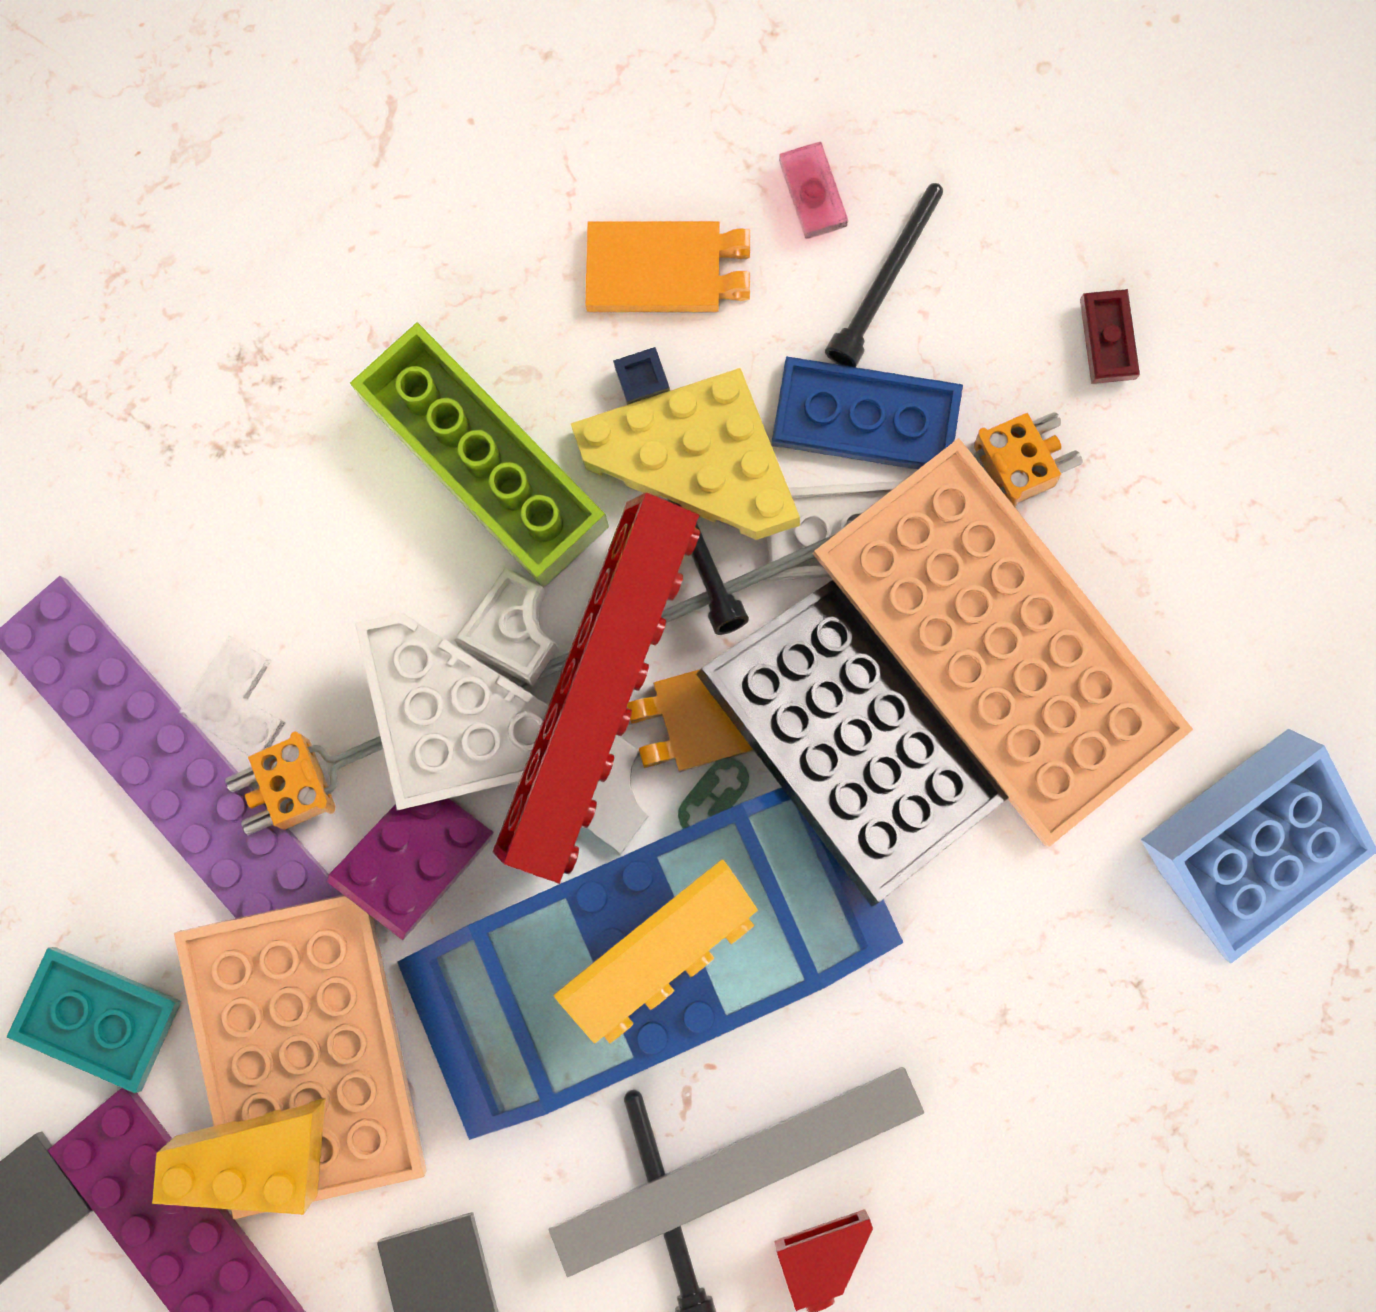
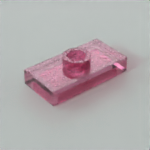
M816 142L780 153L779 163L805 239L847 227L849 220L822 142Z

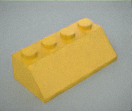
M722 859L553 996L594 1044L603 1036L610 1044L634 1024L628 1017L644 1003L652 1010L670 996L675 990L669 983L684 970L692 977L715 958L709 950L722 939L726 938L730 944H733L755 925L749 917L756 913L758 909L730 867Z

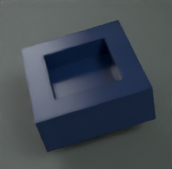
M656 347L613 360L627 405L670 391Z

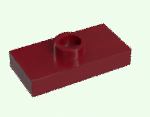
M1128 289L1083 293L1080 298L1091 384L1136 380L1140 375Z

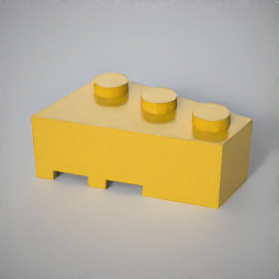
M326 1098L283 1111L280 1109L268 1112L260 1117L240 1122L232 1121L175 1136L156 1154L152 1204L304 1215L318 1194Z

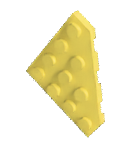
M741 368L570 423L584 466L591 472L601 476L605 473L625 482V486L642 493L647 492L654 496H661L714 523L716 520L738 528L741 534L755 540L800 526L799 513Z

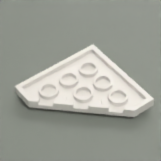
M404 613L355 623L397 810L520 781L548 708L546 703Z

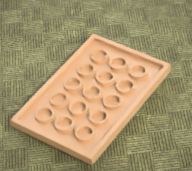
M340 895L184 929L174 933L214 1126L232 1121L240 1122L263 1116L268 1112L280 1109L283 1111L326 1098L318 1194L314 1201L425 1176L427 1172L374 918L346 896ZM231 1209L233 1219L265 1213Z

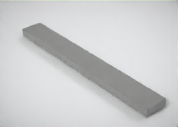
M900 1067L549 1227L548 1230L568 1278L914 1119L925 1112L905 1067Z

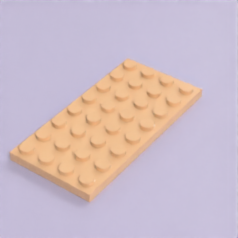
M959 438L812 553L916 685L1006 793L1010 803L1045 846L1050 847L1193 730Z

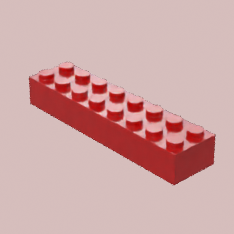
M647 492L626 502L492 851L503 864L560 884L564 873L569 875L573 871L579 855V847L575 846L581 827H589L596 811L597 801L593 800L592 797L598 782H605L611 772L614 763V755L610 754L611 747L616 735L621 737L625 733L631 718L632 710L627 708L633 689L639 691L647 677L649 664L644 663L650 644L656 646L664 632L666 619L661 617L667 600L673 601L678 594L683 581V574L678 572L684 555L690 556L698 542L700 529L695 528L699 514Z

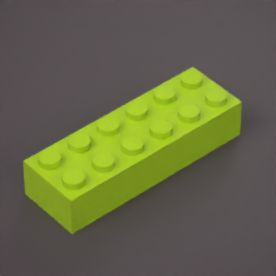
M418 322L350 382V385L360 399L543 588L609 528L606 514Z

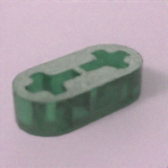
M723 758L717 760L708 769L679 807L678 819L683 829L690 826L688 822L691 816L686 810L691 804L699 808L708 797L715 802L707 813V816L711 817L733 807L749 784V774L742 762L735 758ZM732 767L737 769L739 773L736 780L741 784L740 787L736 790L728 787L718 798L712 793L720 782V778L716 775L717 771L722 769L728 772Z

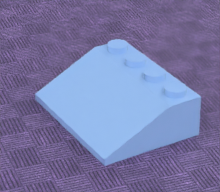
M1290 729L1284 731L1141 839L1160 874L1229 963H1233L1376 854V846L1325 745Z

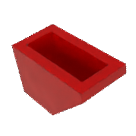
M865 1209L774 1241L796 1311L804 1308L807 1309V1312L824 1310L835 1303V1297L844 1294L873 1231L871 1220Z

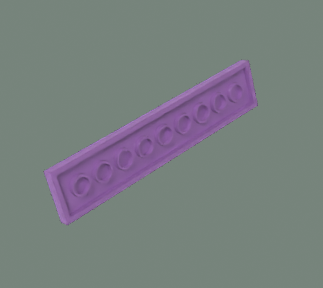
M59 575L0 627V649L235 918L343 895L327 882L328 872L289 828L283 830L271 825L251 835H247L243 831L242 820L266 810V804L264 803L253 809L248 806L245 794L254 790L250 785L233 793L229 791L225 779L238 773V771L68 579Z

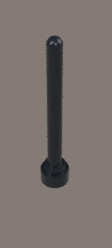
M931 183L926 188L848 328H843L840 333H835L825 349V354L834 363L851 367L858 365L865 352L863 336L943 195V187L939 183Z
M667 499L668 502H671L681 507L680 504ZM700 531L698 542L691 556L711 600L708 606L710 609L708 619L716 635L728 634L747 624L749 617L742 601L736 600L734 595L727 593Z
M630 1090L624 1096V1103L647 1181L650 1182L665 1175V1171L643 1096L637 1090ZM681 1226L664 1233L663 1236L680 1290V1295L677 1296L679 1305L675 1308V1312H716L712 1296L706 1295L705 1288H699Z

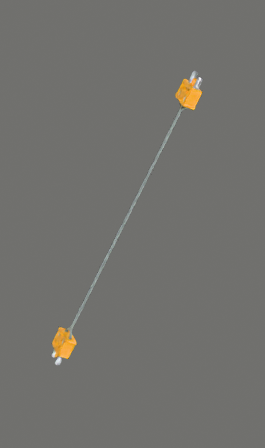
M1027 412L991 429L980 428L974 442V449L976 450L974 457L978 462L981 460L988 475L1015 508L1019 502L1055 487L1062 475L1061 473L1083 463L1082 456H1079L1080 452L1077 450L1056 459L1052 458L1051 454L1062 448L1060 440L1056 435L1042 440L1041 434L1061 426V418L1058 417L1059 414L1057 412L1049 413L1034 421L1031 420ZM834 535L724 583L727 593L733 594L814 558L815 556L812 553ZM707 591L663 610L661 617L666 619V623L710 604L711 600ZM568 653L550 660L537 680L562 670ZM516 677L509 678L510 681L520 687L528 685ZM294 731L290 734L289 739L248 756L251 767L227 777L225 783L229 791L233 793L257 782L259 788L245 794L246 802L251 809L264 803L267 809L242 820L243 831L247 835H251L271 825L286 830L324 812L333 814L336 805L331 792L337 787L336 773L338 769L382 750L381 737H376L336 756H330L323 747L312 745L309 739ZM315 752H318L326 762L335 763L329 772V786ZM277 761L276 767L271 770L273 763ZM285 782V787L280 791L281 784ZM294 803L293 809L288 813V807Z

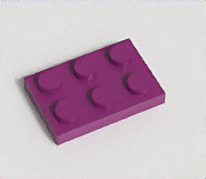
M450 798L397 810L395 804L331 871L327 882L401 940H404L491 841L494 832Z

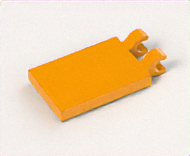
M588 221L585 299L587 312H719V299L750 300V272L734 271L719 276V258H750V229L739 228L720 234V221Z
M700 669L653 682L657 696L628 702L627 708L632 710L631 724L663 716L669 737L668 741L657 742L639 748L644 768L675 760L678 771L683 772L754 751L696 675Z

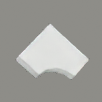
M507 568L503 570L454 639L459 648L531 686L535 684L558 650L556 643L544 634L539 626V608L546 594L543 587Z
M616 735L610 750V754L614 755V763L605 782L599 781L592 797L593 800L597 801V807L587 829L622 854L649 816L637 804L631 788L632 767L639 754V750Z

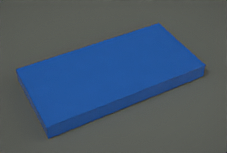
M786 356L771 446L918 470L955 441L963 384Z

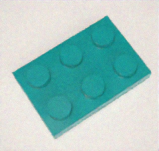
M48 947L6 1038L128 1091L137 1093L143 1090L182 1001L57 947Z

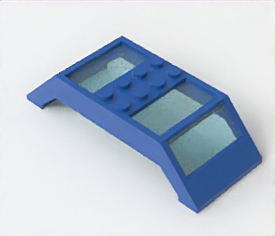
M781 787L735 805L471 923L397 961V964L469 1140L547 1115L816 993L904 942L884 899L871 907ZM723 859L758 909L756 913L749 917L755 926L733 944H730L724 938L709 951L715 958L694 976L690 977L684 970L669 984L675 991L655 1008L650 1010L644 1003L628 1017L634 1024L612 1043L609 1044L603 1036L594 1044L553 995Z

